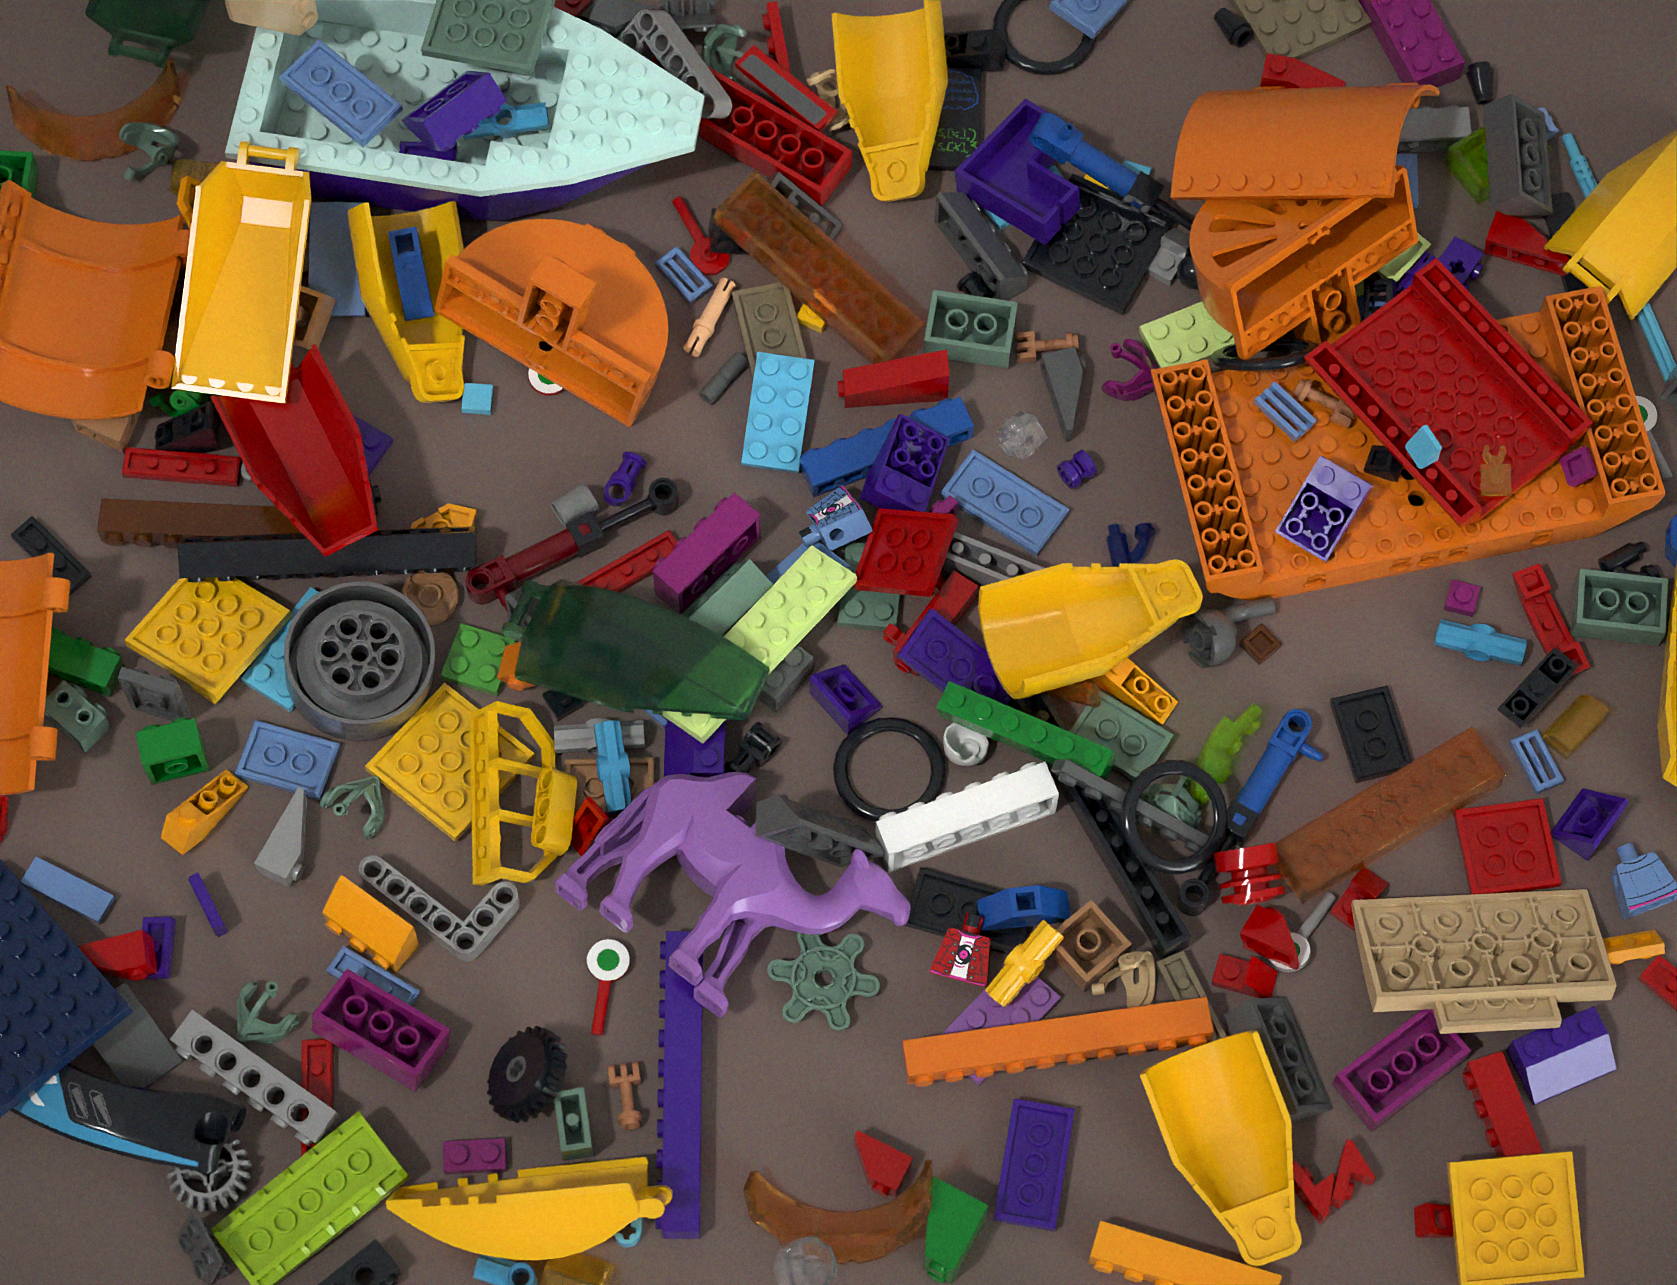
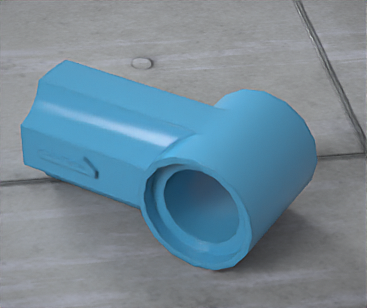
M482 1254L477 1260L473 1276L476 1280L492 1285H515V1279L518 1275L528 1273L530 1280L526 1285H538L539 1283L538 1277L530 1265Z

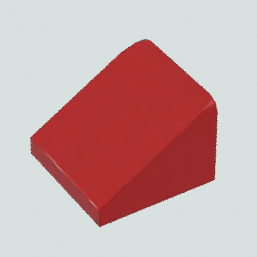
M1425 1203L1414 1208L1416 1237H1454L1451 1206Z

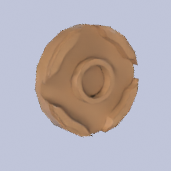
M424 569L419 570L418 573L405 580L401 589V594L405 595L420 609L429 626L446 622L455 614L459 605L458 587L452 577L444 571L425 573Z

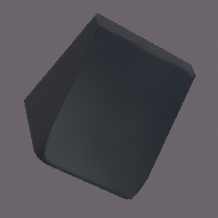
M1372 445L1363 471L1389 481L1398 482L1403 466L1385 446Z

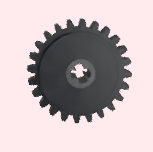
M528 1026L525 1029V1033L520 1030L517 1031V1035L510 1037L500 1048L491 1065L489 1079L487 1080L489 1086L487 1095L492 1097L489 1100V1104L494 1106L493 1111L498 1113L500 1117L515 1123H519L520 1120L526 1123L529 1120V1116L536 1119L538 1113L545 1112L546 1108L554 1102L565 1080V1072L568 1066L565 1062L568 1055L562 1052L566 1046L560 1042L561 1038L544 1027L535 1026L533 1029Z

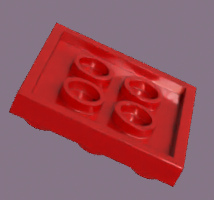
M878 508L872 525L873 531L869 533L855 572L857 582L853 585V588L858 591L932 597L959 521L954 514Z
M1543 798L1454 811L1453 816L1470 895L1514 893L1560 887L1562 882Z

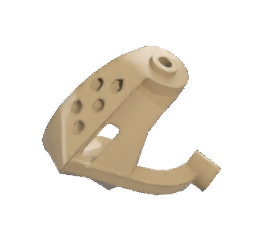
M834 69L817 71L806 78L809 86L815 84L819 97L837 111V116L827 125L828 131L842 128L843 125L849 122L850 117L845 105H842L841 101L840 107L836 108L835 96L838 95L837 71ZM830 82L837 89H831L826 83Z
M1131 951V953L1123 954L1118 959L1119 967L1104 974L1098 983L1091 984L1093 996L1106 994V986L1113 979L1120 976L1126 988L1127 1008L1152 1005L1156 992V966L1154 958L1149 951ZM1138 967L1139 982L1134 983L1133 970Z

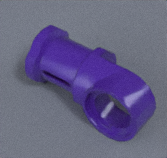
M625 451L622 454L623 461L617 472L612 473L605 485L603 497L611 506L618 507L627 502L636 486V477L640 470L644 469L647 465V462L641 456L633 452ZM618 485L625 491V496L621 499H615L609 494V488Z

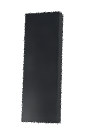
M33 516L10 534L11 538L31 558L46 553H54L52 577L70 580L69 596L92 577L90 572Z

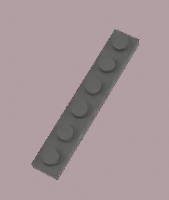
M1067 759L1055 760L1051 771L1059 775L1058 780L1071 787H1075V785L1085 789L1083 793L1086 796L1098 801L1102 798L1110 803L1109 808L1122 814L1126 791ZM1141 799L1138 800L1136 808V822L1148 828H1151V825L1160 830L1159 834L1162 837L1171 841L1178 839L1184 842V848L1192 853L1198 852L1207 842L1208 835Z

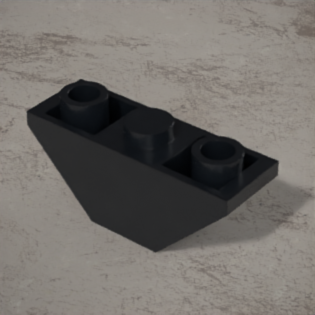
M209 401L157 425L155 431V450L205 453L218 447L220 418L214 403Z
M1554 647L1497 710L1521 729L1535 719L1547 706L1578 665Z

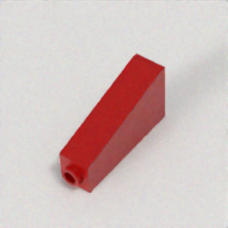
M947 350L843 370L842 381H837L838 398H844L845 408L936 402L947 399L950 377Z

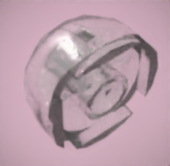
M817 1236L795 1237L787 1241L777 1252L773 1263L777 1284L829 1285L831 1279H835L837 1273L836 1258L829 1244H824L819 1240L821 1238Z

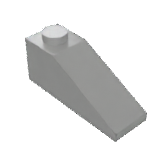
M297 788L254 862L259 874L290 888L293 881L297 882L300 879L305 868L303 864L305 856L307 797L304 789Z

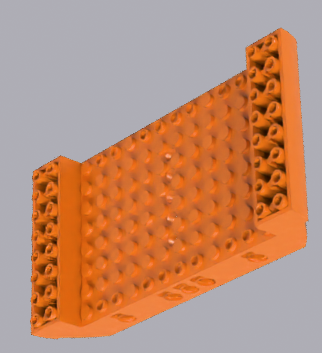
M1602 286L1545 296L1540 312L1496 320L1593 422L1592 426L1564 456L1583 446L1590 448L1598 475L1572 487L1567 484L1560 459H1558L1478 522L1459 527L1415 479L1407 480L1400 474L1398 482H1393L1363 471L1372 445H1384L1356 415L1350 418L1352 420L1350 426L1344 427L1329 420L1333 410L1306 397L1303 402L1297 400V396L1293 395V392L1300 379L1305 381L1306 379L1311 380L1312 388L1319 390L1321 393L1326 394V396L1329 395V397L1339 399L1336 393L1308 363L1267 371L1224 370L1211 373L1208 359L1152 369L1151 378L1207 590L1211 594L1218 592L1229 597L1247 601L1266 597L1274 599L1591 538L1631 519L1645 510L1652 509L1663 499L1666 493ZM1274 381L1316 419L1315 425L1296 442L1253 403L1254 399L1258 395L1260 396L1266 388L1268 389ZM1268 399L1265 400V402L1268 403L1296 431L1299 430L1289 419H1286ZM1320 455L1374 485L1359 512L1326 562L1275 532ZM1418 495L1423 499L1424 504L1413 506L1410 504L1408 497Z

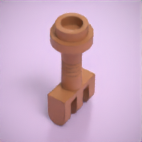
M1035 331L1018 332L1015 334V341L1021 342L1016 344V351L1020 352L1016 355V361L1019 363L1037 362L1036 352L1054 351V349L1062 350L1074 346L1076 352L1079 351L1078 334L1072 335V332H1066V338L1054 340H1036Z
M1303 379L1299 380L1293 392V395L1297 396V400L1303 402L1306 397L1333 410L1329 420L1344 427L1350 426L1352 421L1350 418L1354 417L1355 414L1340 398L1337 400L1312 388V381L1306 379V381Z
M632 1062L633 1074L628 1075L626 1063L620 1064V1076H615L616 1070L614 1065H609L610 1088L620 1087L623 1112L617 1115L618 1124L621 1125L623 1130L637 1129L640 1127L642 1114L639 1111H635L632 1085L641 1084L638 1062Z

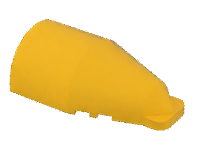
M924 0V8L894 15L851 16L832 13L838 94L842 105H845L849 114V124L851 128L855 129L859 139L858 146L870 174L872 194L876 199L885 202L919 196L925 188V172L928 169L948 84L941 0Z
M450 201L429 209L386 216H371L369 203H362L351 208L347 212L361 300L403 379L411 383L413 395L422 403L449 402L460 398L464 392L462 362L465 336L462 335V328L435 311L445 262L451 254L457 257L464 250L456 201ZM417 227L422 243L434 317L406 322L388 231Z
M1173 559L1157 564H1119V567H1101V563H1091L1090 567H1073L1072 563H1062L981 586L979 590L978 611L986 651L994 672L1003 689L1013 699H1021L1105 674L1176 623L1178 618L1197 612L1200 609L1203 595L1190 567L1182 560Z
M1258 1031L1240 1032L1202 1044L1143 1070L1140 1073V1077L1173 1164L1236 1240L1245 1262L1249 1265L1261 1266L1295 1253L1300 1248L1302 1239L1295 1220L1291 1118Z

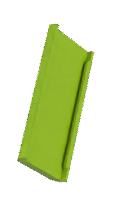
M358 1111L215 1225L211 1231L251 1285H277L411 1176L401 1166L365 1119L364 1115Z

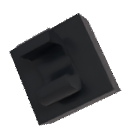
M568 680L557 684L542 694L543 700L557 721L583 707V702Z

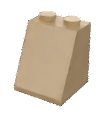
M225 0L229 19L233 22L301 36L306 29H311L319 17L315 0Z

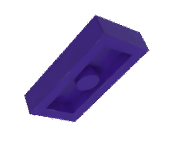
M143 917L142 930L154 939L157 973L147 975L146 979H169L176 926V920L173 917Z

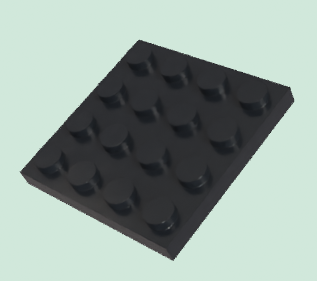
M1072 173L1068 181L1079 187L1080 209L1065 225L1061 223V229L1046 245L1034 239L1021 264L1026 270L1123 315L1160 248L1163 234L1172 228L1173 220L1153 210L1142 216L1120 202L1123 198L1120 195Z

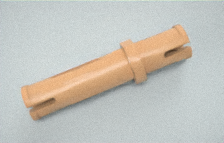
M720 278L713 295L700 318L696 319L692 327L693 331L683 346L685 352L689 354L694 343H696L691 355L695 357L700 356L707 339L714 333L715 324L730 299L732 291L736 289L734 282L730 281L727 289L723 291L728 279Z

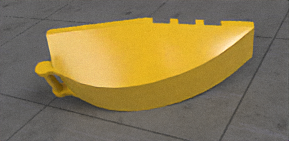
M1677 129L1607 173L1543 247L1545 250L1549 249L1553 252L1570 255L1572 258L1562 270L1567 274L1569 272L1572 273L1589 288L1602 286L1607 305L1616 295H1619L1631 321L1677 268ZM1577 262L1584 266L1588 271L1581 267ZM1594 276L1601 280L1605 285L1598 281Z
M642 1156L517 1169L518 1177L498 1180L497 1173L487 1174L488 1182L468 1184L467 1177L457 1178L458 1186L438 1189L437 1181L398 1187L388 1197L386 1208L424 1233L466 1251L514 1260H544L562 1258L590 1249L606 1241L638 1218L648 1217L651 1219L660 1217L665 1211V1205L671 1201L673 1194L666 1185L648 1186L649 1163L647 1157Z

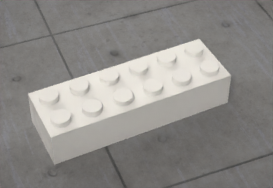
M1031 762L1022 766L1020 771L1011 774L1009 772L997 774L992 778V781L983 784L981 782L971 783L964 788V791L955 794L952 792L943 793L933 802L927 804L924 802L915 803L902 813H887L881 816L879 821H876L875 840L884 849V855L881 857L887 872L890 873L1055 814L1059 793L1046 762L1040 764Z

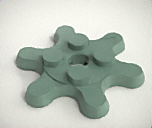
M798 932L797 941L801 947L799 957L793 961L775 959L767 967V974L772 980L786 982L793 991L792 998L783 1006V1017L790 1023H797L803 1019L807 1012L819 1010L826 1015L831 1029L843 1031L850 1024V1015L846 1010L848 999L855 995L873 997L880 989V983L875 976L860 974L854 967L855 958L864 949V941L861 936L852 933L846 935L839 945L829 947L821 942L819 934ZM821 972L828 973L832 981L829 985L820 987L814 980L816 975Z

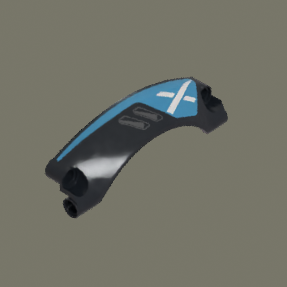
M69 1063L10 1111L53 1133L94 1148L151 1163L195 1170L200 1173H213L218 1169L221 1149L228 1142L229 1131L236 1133L240 1130L247 1110L243 1105L210 1093L161 1091L127 1085L97 1076Z

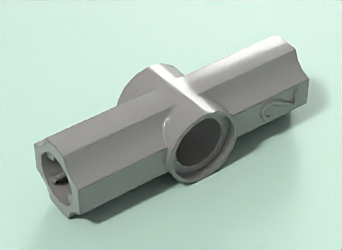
M595 718L586 721L585 724L554 726L555 753L587 751L591 755H598L594 724L611 720ZM643 720L620 722L624 749L645 747Z

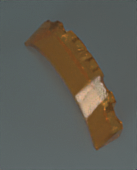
M174 59L167 60L164 69L156 81L138 98L120 108L97 115L69 116L53 113L26 100L12 85H6L13 122L19 132L40 146L41 150L51 155L55 153L70 157V160L83 162H95L104 158L114 159L137 150L136 146L128 145L120 140L119 132L122 126L129 122H146L163 127L175 108L178 109L182 99Z
M925 1160L924 1167L918 1178L900 1196L884 1205L854 1212L828 1211L805 1205L777 1190L758 1171H750L743 1190L749 1217L757 1226L760 1224L777 1238L782 1247L793 1253L796 1249L805 1254L812 1255L816 1261L831 1264H847L848 1262L859 1264L886 1257L888 1252L901 1245L905 1246L910 1242L928 1217L932 1205V1160Z

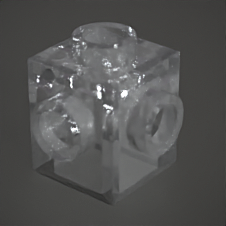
M1022 411L1006 419L1003 422V426L995 431L1000 440L999 446L1007 456L1011 455L1022 460L1033 455L1036 452V448L1048 440L1036 416Z

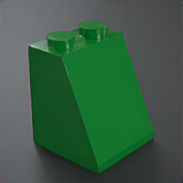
M932 1176L929 1184L923 1270L927 1271L926 1275L931 1280L939 1284H943L944 1281L951 1284L986 1220L988 1205L935 1176Z

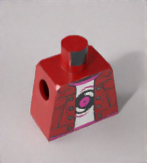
M966 913L962 930L948 928L929 973L987 987L991 938L979 935L984 917Z

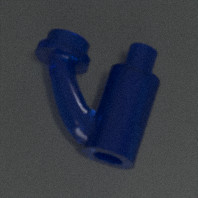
M1141 523L1135 527L1134 537L1139 540L1131 552L1126 534L1121 533L1119 524L1108 526L1109 536H1107L1106 541L1112 567H1119V564H1137L1141 560L1147 549L1150 537L1156 534V530L1152 527L1151 523Z

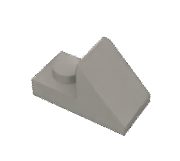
M1174 227L1163 234L1160 248L1149 265L1146 274L1170 286L1177 276L1179 262L1185 256L1191 254L1189 246L1190 236Z

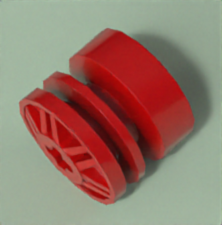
M1276 842L1213 853L1216 872L1231 873L1232 878L1219 884V888L1233 887L1234 894L1221 896L1222 904L1229 903L1242 906L1269 901L1277 895L1285 894L1284 886L1270 888L1269 883L1271 880L1282 879V874L1267 872V867L1279 862Z

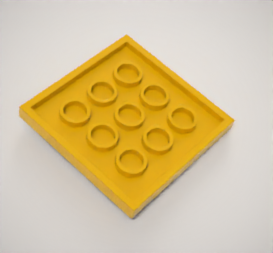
M207 577L203 582H188V578H179L124 641L127 647L218 701L290 620L292 614L286 607L237 578L232 581H218L217 577Z
M444 682L365 765V769L372 776H377L379 782L454 842H457L472 825L470 714L479 709ZM499 726V758L529 764L535 758L534 752ZM498 770L500 778L499 795L519 774Z
M1572 1151L1447 1162L1459 1285H1507L1585 1277Z

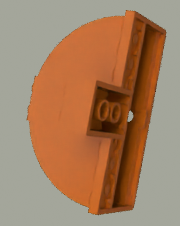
M1400 164L1395 166L1397 173L1394 198L1205 201L1196 214L1191 226L1189 237L1191 257L1203 306L1217 324L1233 334L1239 358L1243 360L1250 359L1293 328L1296 338L1310 340L1320 345L1325 340L1333 344L1361 323L1355 285L1419 242L1408 173L1405 167Z
M530 219L512 222L483 234L471 242L457 257L451 254L445 262L435 304V311L625 426H632L648 400L665 356L668 342V318L665 303L649 271L635 256L636 252L631 250L627 244L616 241L602 229L593 227L588 223L581 225L557 219ZM546 341L552 346V349L550 351H543L539 344Z

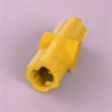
M1042 920L1023 944L1017 945L1011 951L1004 962L1005 966L987 986L985 991L996 1002L1006 1008L1024 985L1031 983L1040 974L1045 966L1044 961L1064 939V936L1045 920Z

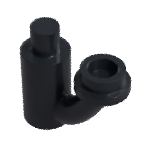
M1642 541L1634 545L1627 543L1598 560L1602 571L1660 578L1658 570L1652 564L1642 566L1640 568L1641 572L1624 569L1639 561V555L1647 551Z

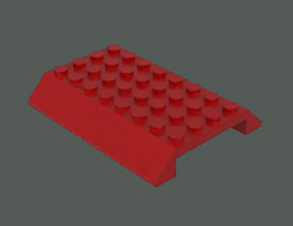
M1437 258L1414 274L1412 284L1333 344L1325 340L1304 356V360L1459 527L1478 522L1564 456L1593 424L1589 417ZM1427 425L1442 446L1438 461L1419 469L1405 449V445L1422 426Z

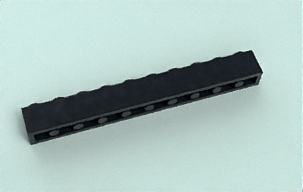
M475 526L377 530L326 557L302 533L180 538L177 543L180 579L188 578V582H203L207 577H217L218 581L235 580V576H247L248 580L264 579L265 575H276L278 579L293 578L294 574H306L308 578H318L324 576V573H335V576L346 577L353 575V572L365 571V575L373 576L380 575L383 571L394 570L395 574L412 573V569H424L425 573H438L442 571L441 568H453L455 572H467L471 570V567H476L477 564Z
M1046 692L1015 699L1014 709L1068 731ZM1046 762L1052 777L1160 959H1165L1188 948L1191 935L1151 868L1143 864L1131 851L1125 839L1122 820L1118 813L1109 808L1110 803L1101 798L1098 801L1086 796L1083 793L1085 789L1078 785L1071 787L1058 780L1059 775L1051 771L1053 765Z

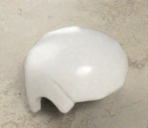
M956 723L946 727L943 736L945 755L952 763L960 766H975L986 758L989 748L986 736Z

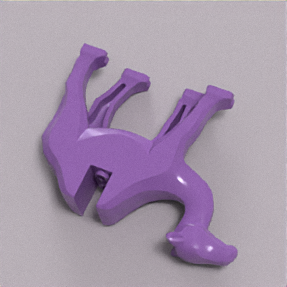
M729 772L708 778L688 774L667 775L651 787L644 789L626 809L600 831L595 838V843L588 851L569 867L568 872L562 873L555 880V891L576 909L582 911L587 907V886L609 867L622 863L611 895H607L600 902L599 912L620 930L628 933L633 928L630 907L643 878L658 865L675 855L690 879L705 893L712 896L713 900L699 918L695 928L680 943L679 948L670 955L668 966L695 986V1000L717 1017L721 1018L727 1012L729 1004L724 994V987L729 976L743 960L750 942L766 927L775 926L805 934H824L842 926L859 909L879 914L891 920L896 926L906 925L911 909L909 901L897 889L889 874L880 865L867 859L860 849L853 851L851 864L828 893L813 895L805 891L795 880L785 859V847L755 837L756 822L750 828L748 823L742 818L754 803L755 777L744 772ZM726 928L717 956L705 972L703 978V971L698 959L707 946L720 938Z

